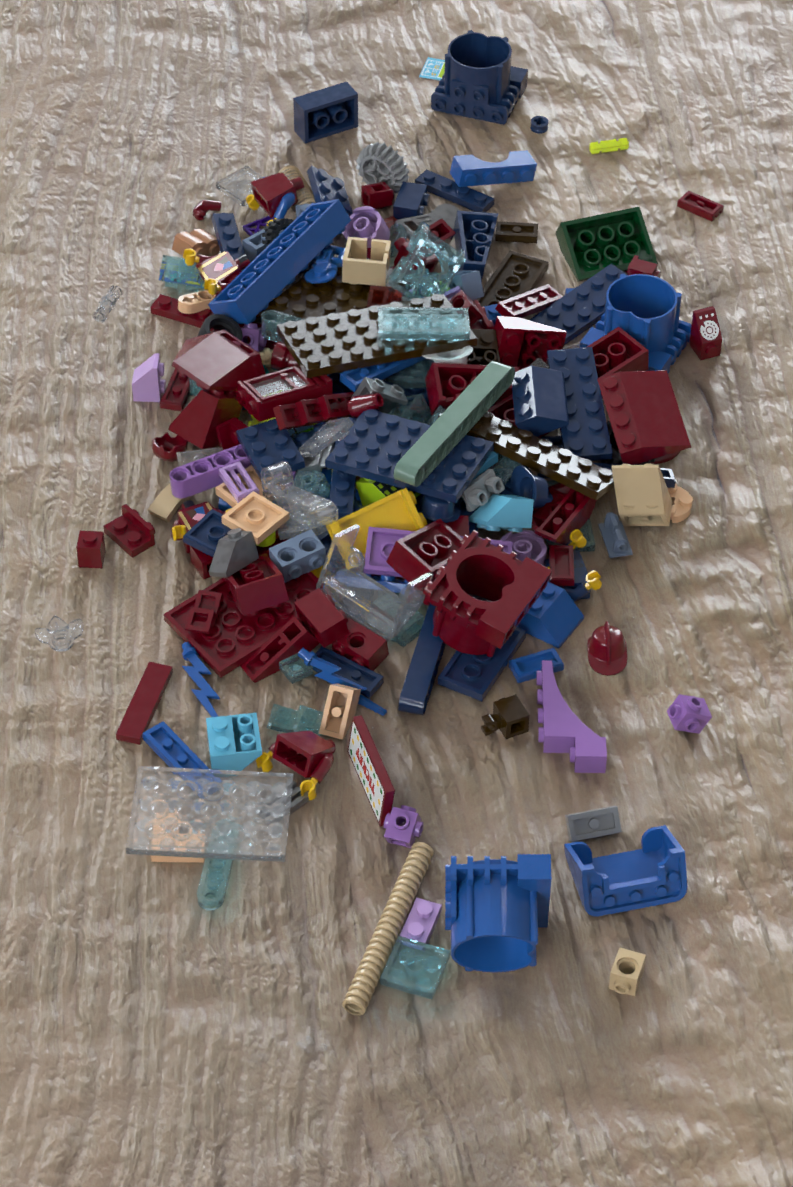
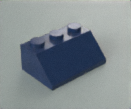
M529 366L515 372L512 392L515 424L518 428L528 430L538 437L569 425L565 379L562 371Z

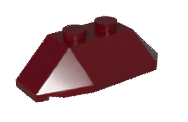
M558 483L548 488L553 500L546 503L544 507L533 510L532 529L536 535L565 545L571 541V532L576 529L580 530L590 518L597 500Z

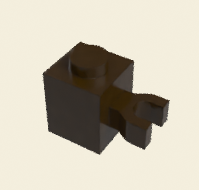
M517 695L501 698L493 702V714L482 716V721L485 725H482L481 729L485 736L500 729L505 739H509L529 732L530 715Z

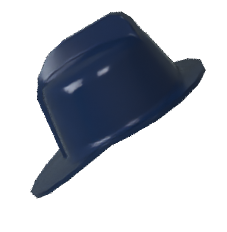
M524 466L514 468L510 480L513 495L533 499V510L542 508L546 503L553 500L548 489V483L544 478L532 475Z
M422 494L421 499L416 500L417 504H415L418 513H422L426 519L431 521L441 519L444 523H449L460 517V510L453 502Z

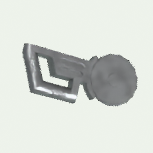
M441 204L435 210H431L429 214L397 220L395 226L410 240L415 235L412 230L418 233L441 218L454 230L456 214L460 209L451 204Z

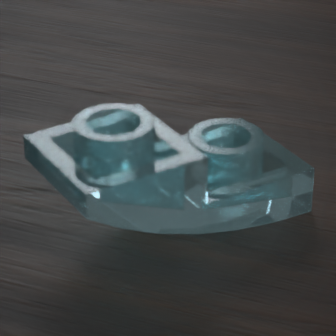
M273 704L266 728L284 733L312 731L318 734L324 712L302 705L299 706L297 711Z

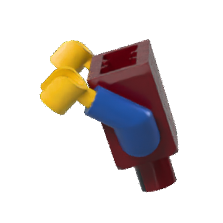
M281 172L250 182L253 195H248L246 202L253 211L261 206L270 218L284 219L290 207L297 204L296 191L303 189L304 183L300 177L289 180Z

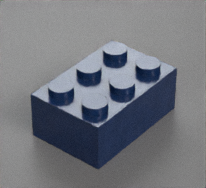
M347 81L293 98L294 131L305 144L358 127V93Z

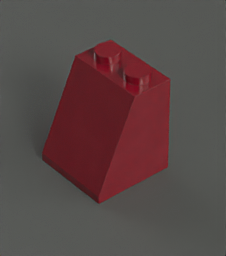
M201 389L169 425L168 430L201 449L220 447L216 426L234 417L238 419L242 409V405L237 402L236 391Z

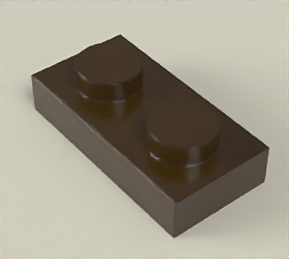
M497 221L495 241L537 243L538 224Z

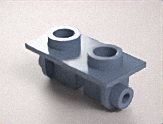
M613 512L607 513L604 523H600L598 526L609 557L633 555L618 515Z

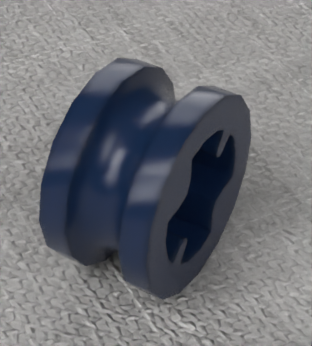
M535 116L531 119L530 129L534 133H545L548 130L549 121L544 116Z

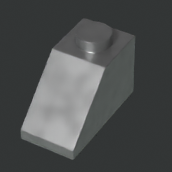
M240 528L228 531V535L219 539L209 569L210 576L227 578L259 558L251 531H242Z

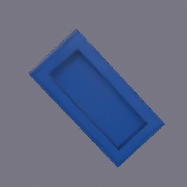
M555 648L509 660V668L518 683L535 679L537 671H541L542 660L552 661L553 673L563 671L564 664Z

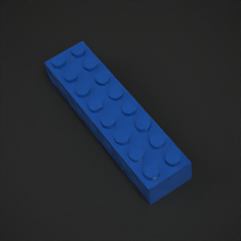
M337 199L311 203L208 304L213 314L226 315L238 324L245 323L247 325L252 323L256 319V315L260 311L265 310L269 302L273 298L278 297L286 285L295 281V276L308 268V263L311 260L320 256V251L324 247L332 244L333 239L346 230V226L352 220L341 201Z

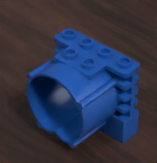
M620 274V278L614 281L607 290L605 313L601 316V321L595 324V328H590L581 340L580 348L589 346L615 328L620 327L649 350L648 370L646 371L667 370V373H669L670 365L675 363L676 358L681 354V350H684L687 343L690 342L691 324L679 320L682 294L676 293L675 289L665 280L652 275L633 274L626 276L625 274Z
M518 854L517 862L507 860L506 856H501V859H490V856H484V860L473 862V856H468L467 864H457V856H451V864H445V930H451V957L457 964L465 967L466 971L475 970L481 972H508L537 965L536 944H538V928H548L551 854Z

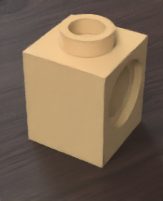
M619 947L610 972L609 989L620 994L635 996L644 972L646 955Z

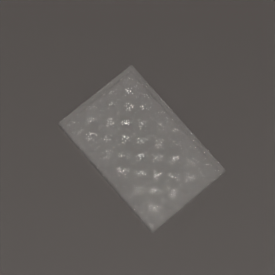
M138 766L126 854L285 862L294 773Z

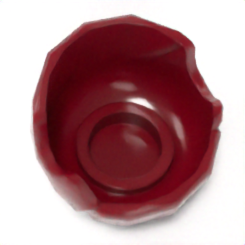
M166 432L163 436L154 438L151 446L158 458L173 462L185 455L188 441L178 435L171 437Z

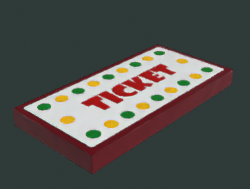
M362 715L354 716L347 752L377 822L381 827L384 826L387 813L391 814L395 789Z

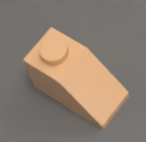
M330 684L319 734L342 740L345 738L356 713L361 689L341 684Z

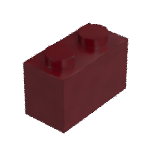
M319 588L294 602L298 618L323 648L349 633L346 624L348 622L346 614L342 609L338 610L329 594L325 595Z

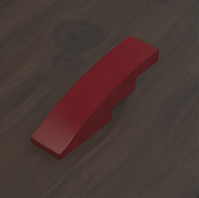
M354 392L323 395L316 399L301 400L297 403L274 407L273 411L279 430L334 421L338 417H352L348 410V401L351 400Z

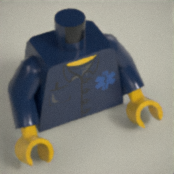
M576 529L570 534L572 542L565 544L573 546L574 586H559L566 590L574 602L579 599H590L591 588L598 590L602 586L599 573L595 570L588 573L580 551L575 550L576 547L582 548L587 543L582 532ZM546 559L544 561V566L548 569L549 559Z

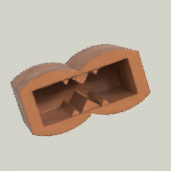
M195 229L190 233L186 231L175 235L172 250L182 256L184 250L188 248L195 250L196 256L198 254L215 256L220 252L217 238L203 229Z

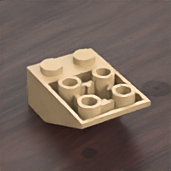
M651 463L644 465H612L618 514L623 526H669L672 499L659 465Z

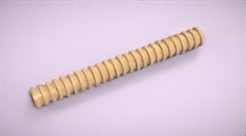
M414 843L408 853L395 887L389 896L375 932L369 941L363 959L342 1002L343 1008L350 1014L363 1015L366 1012V1008L384 971L398 934L401 932L412 902L434 856L433 849L426 843Z

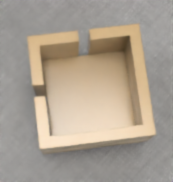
M348 237L343 257L342 282L353 285L366 284L374 287L385 286L390 266L391 241L372 239L370 260L367 259L368 238Z

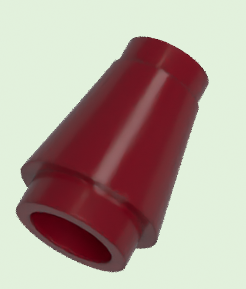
M379 393L353 396L348 401V410L351 416L356 418L363 411L369 409L376 410L383 406L384 401Z

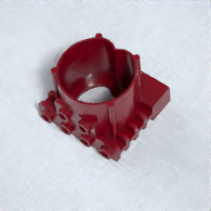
M473 530L469 536L465 535L463 537L459 550L452 551L447 560L448 564L446 566L442 565L439 568L434 582L429 581L423 591L425 595L424 604L429 606L431 603L436 606L433 615V636H439L448 646L462 653L472 655L487 654L488 657H493L497 647L499 649L503 647L547 587L552 570L527 556L522 562L516 558L517 553L513 551L510 554L504 552V546L499 544L498 547L490 544V538L486 537L483 540L478 537L479 532ZM468 594L481 596L491 602L475 599Z

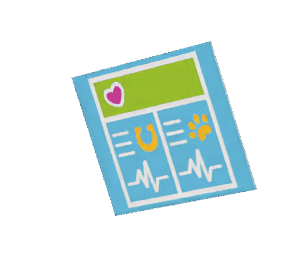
M428 57L419 77L440 81L445 73V60Z

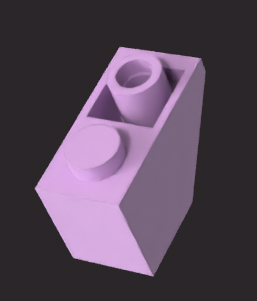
M155 353L134 369L132 380L133 401L160 402L161 393H165L166 381L161 378V376H164V363H160L159 353Z

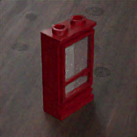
M298 365V367L293 366L245 380L243 383L237 381L238 391H236V399L250 415L261 422L275 418L273 408L278 405L293 404L301 400L316 399L323 395L333 394L332 380L327 375L306 378Z

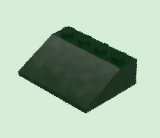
M640 207L561 222L556 231L561 252L578 282L588 280L610 264H613L623 272H627L628 266L635 255L639 256L641 260L658 264Z

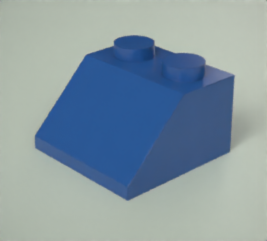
M548 582L547 587L517 627L527 630V634L560 648L583 621L584 615L565 589Z

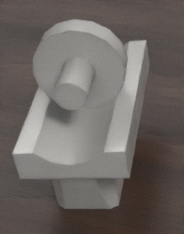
M488 469L472 480L461 495L466 502L467 511L472 512L479 506H483L488 502L490 496L501 493L505 487L501 478L496 477L494 470Z

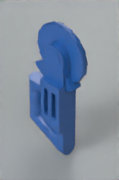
M333 245L324 247L320 251V256L316 259V264H313L312 269L306 272L305 280L309 283L320 284L335 278L338 271L337 267H342L345 248Z

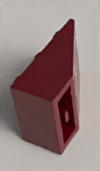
M497 316L494 327L500 363L511 367H519V369L529 366L549 369L547 351L563 349L567 334L565 330L518 317Z

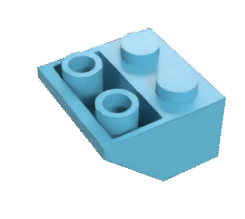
M493 494L489 497L486 504L480 506L469 516V521L477 523L478 528H486L489 531L508 529V531L523 532V528H532L534 500L517 495Z
M257 713L206 718L211 771L216 776L238 774L262 755Z

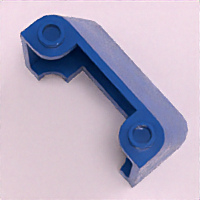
M666 825L653 827L644 832L641 839L642 849L592 858L591 849L584 842L564 844L565 857L583 908L589 915L603 916L679 901L687 893L685 851Z

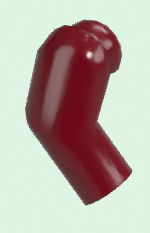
M201 200L194 207L193 216L201 221L205 219L204 216H206L209 210L220 211L221 202Z

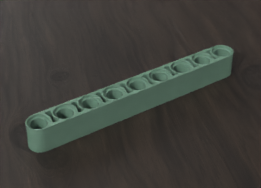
M491 361L398 461L394 469V479L415 487L421 485L510 387L515 377V368Z

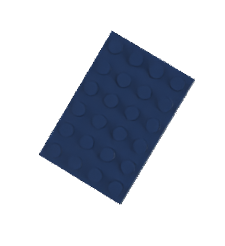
M369 409L361 413L325 459V467L457 503L494 450V442L465 435L421 485L415 487L395 480L394 469L398 461L431 425Z

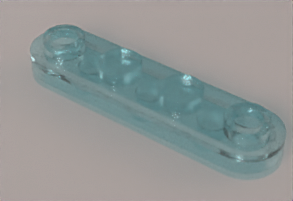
M220 821L215 824L212 830L197 890L198 905L205 910L218 909L224 902L239 841V828L232 821Z

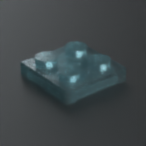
M398 936L380 977V984L433 999L449 961L450 950Z

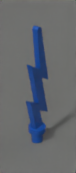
M184 642L182 644V655L184 660L189 661L192 666L182 667L200 689L191 690L211 717H218L208 698H220L201 675L212 674L197 656L196 649L189 642Z
M305 648L299 651L298 656L304 660L305 665H311L322 670L314 676L331 684H341L361 689V691L367 689L335 674L334 672L342 668L317 657V654L313 651L309 652ZM360 694L358 704L382 716L387 713L386 709Z

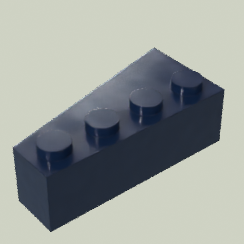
M457 211L453 231L456 233L454 239L458 270L480 271L482 282L495 233L498 213Z

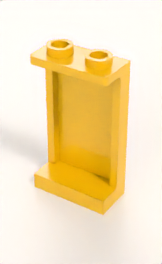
M407 488L401 489L326 525L346 569L353 568L365 561L369 527L417 531L427 526L424 515L418 513L415 507L417 501L412 491L408 492Z

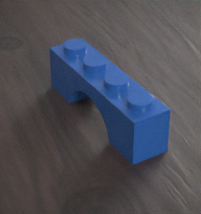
M528 150L510 151L508 158L502 162H486L476 158L474 155L453 156L450 174L458 187L528 182L534 179L537 163Z

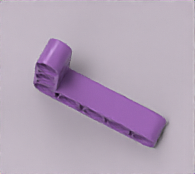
M241 444L173 469L169 474L172 495L176 498H187L222 484L223 480L219 476V468L239 461L245 469L252 464ZM296 471L270 479L282 489V495H291L297 490Z

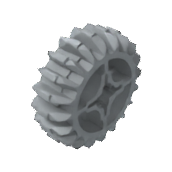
M376 142L367 145L360 152L356 160V168L359 170L358 175L363 178L362 182H366L367 185L385 182L396 194L399 192L403 181L407 182L409 179V170L406 168L408 163L403 162L404 156H399L398 150L394 151L392 145L387 147L385 142L382 144Z

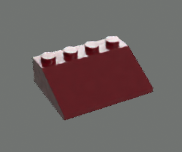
M667 370L617 372L597 378L623 464L635 465L691 448Z

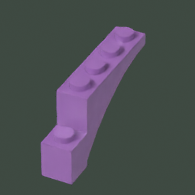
M542 660L541 671L536 673V685L541 686V689H537V704H542V708H538V723H542V727H538V742H543V753H569V761L574 762L575 773H605L607 761L606 737H600L572 712L557 687L552 661Z

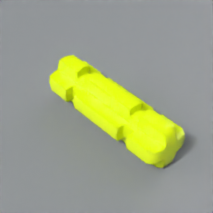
M619 138L618 141L612 139L600 141V143L591 142L589 144L591 154H599V151L607 153L618 151V149L620 151L627 150L629 147L627 138Z

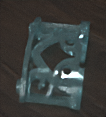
M424 221L421 222L410 238L406 248L409 251L408 256L401 257L387 279L388 285L409 299L418 298L416 294L420 285H423L421 289L423 297L426 295L427 290H430L432 295L444 294L458 269L466 260V257H464L465 250L461 248L457 251L429 231L430 225ZM435 254L439 260L442 272L424 275L425 265L419 255L429 257ZM412 265H416L418 269L414 270ZM398 283L413 285L412 291H408Z

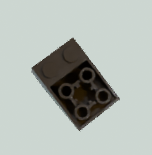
M471 329L477 337V346L472 347L473 352L468 355L467 364L488 365L491 361L500 363L496 330Z

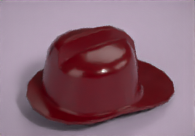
M606 621L604 626L596 628L588 639V661L590 667L595 672L611 676L622 672L627 666V644L621 630L610 626L609 621Z

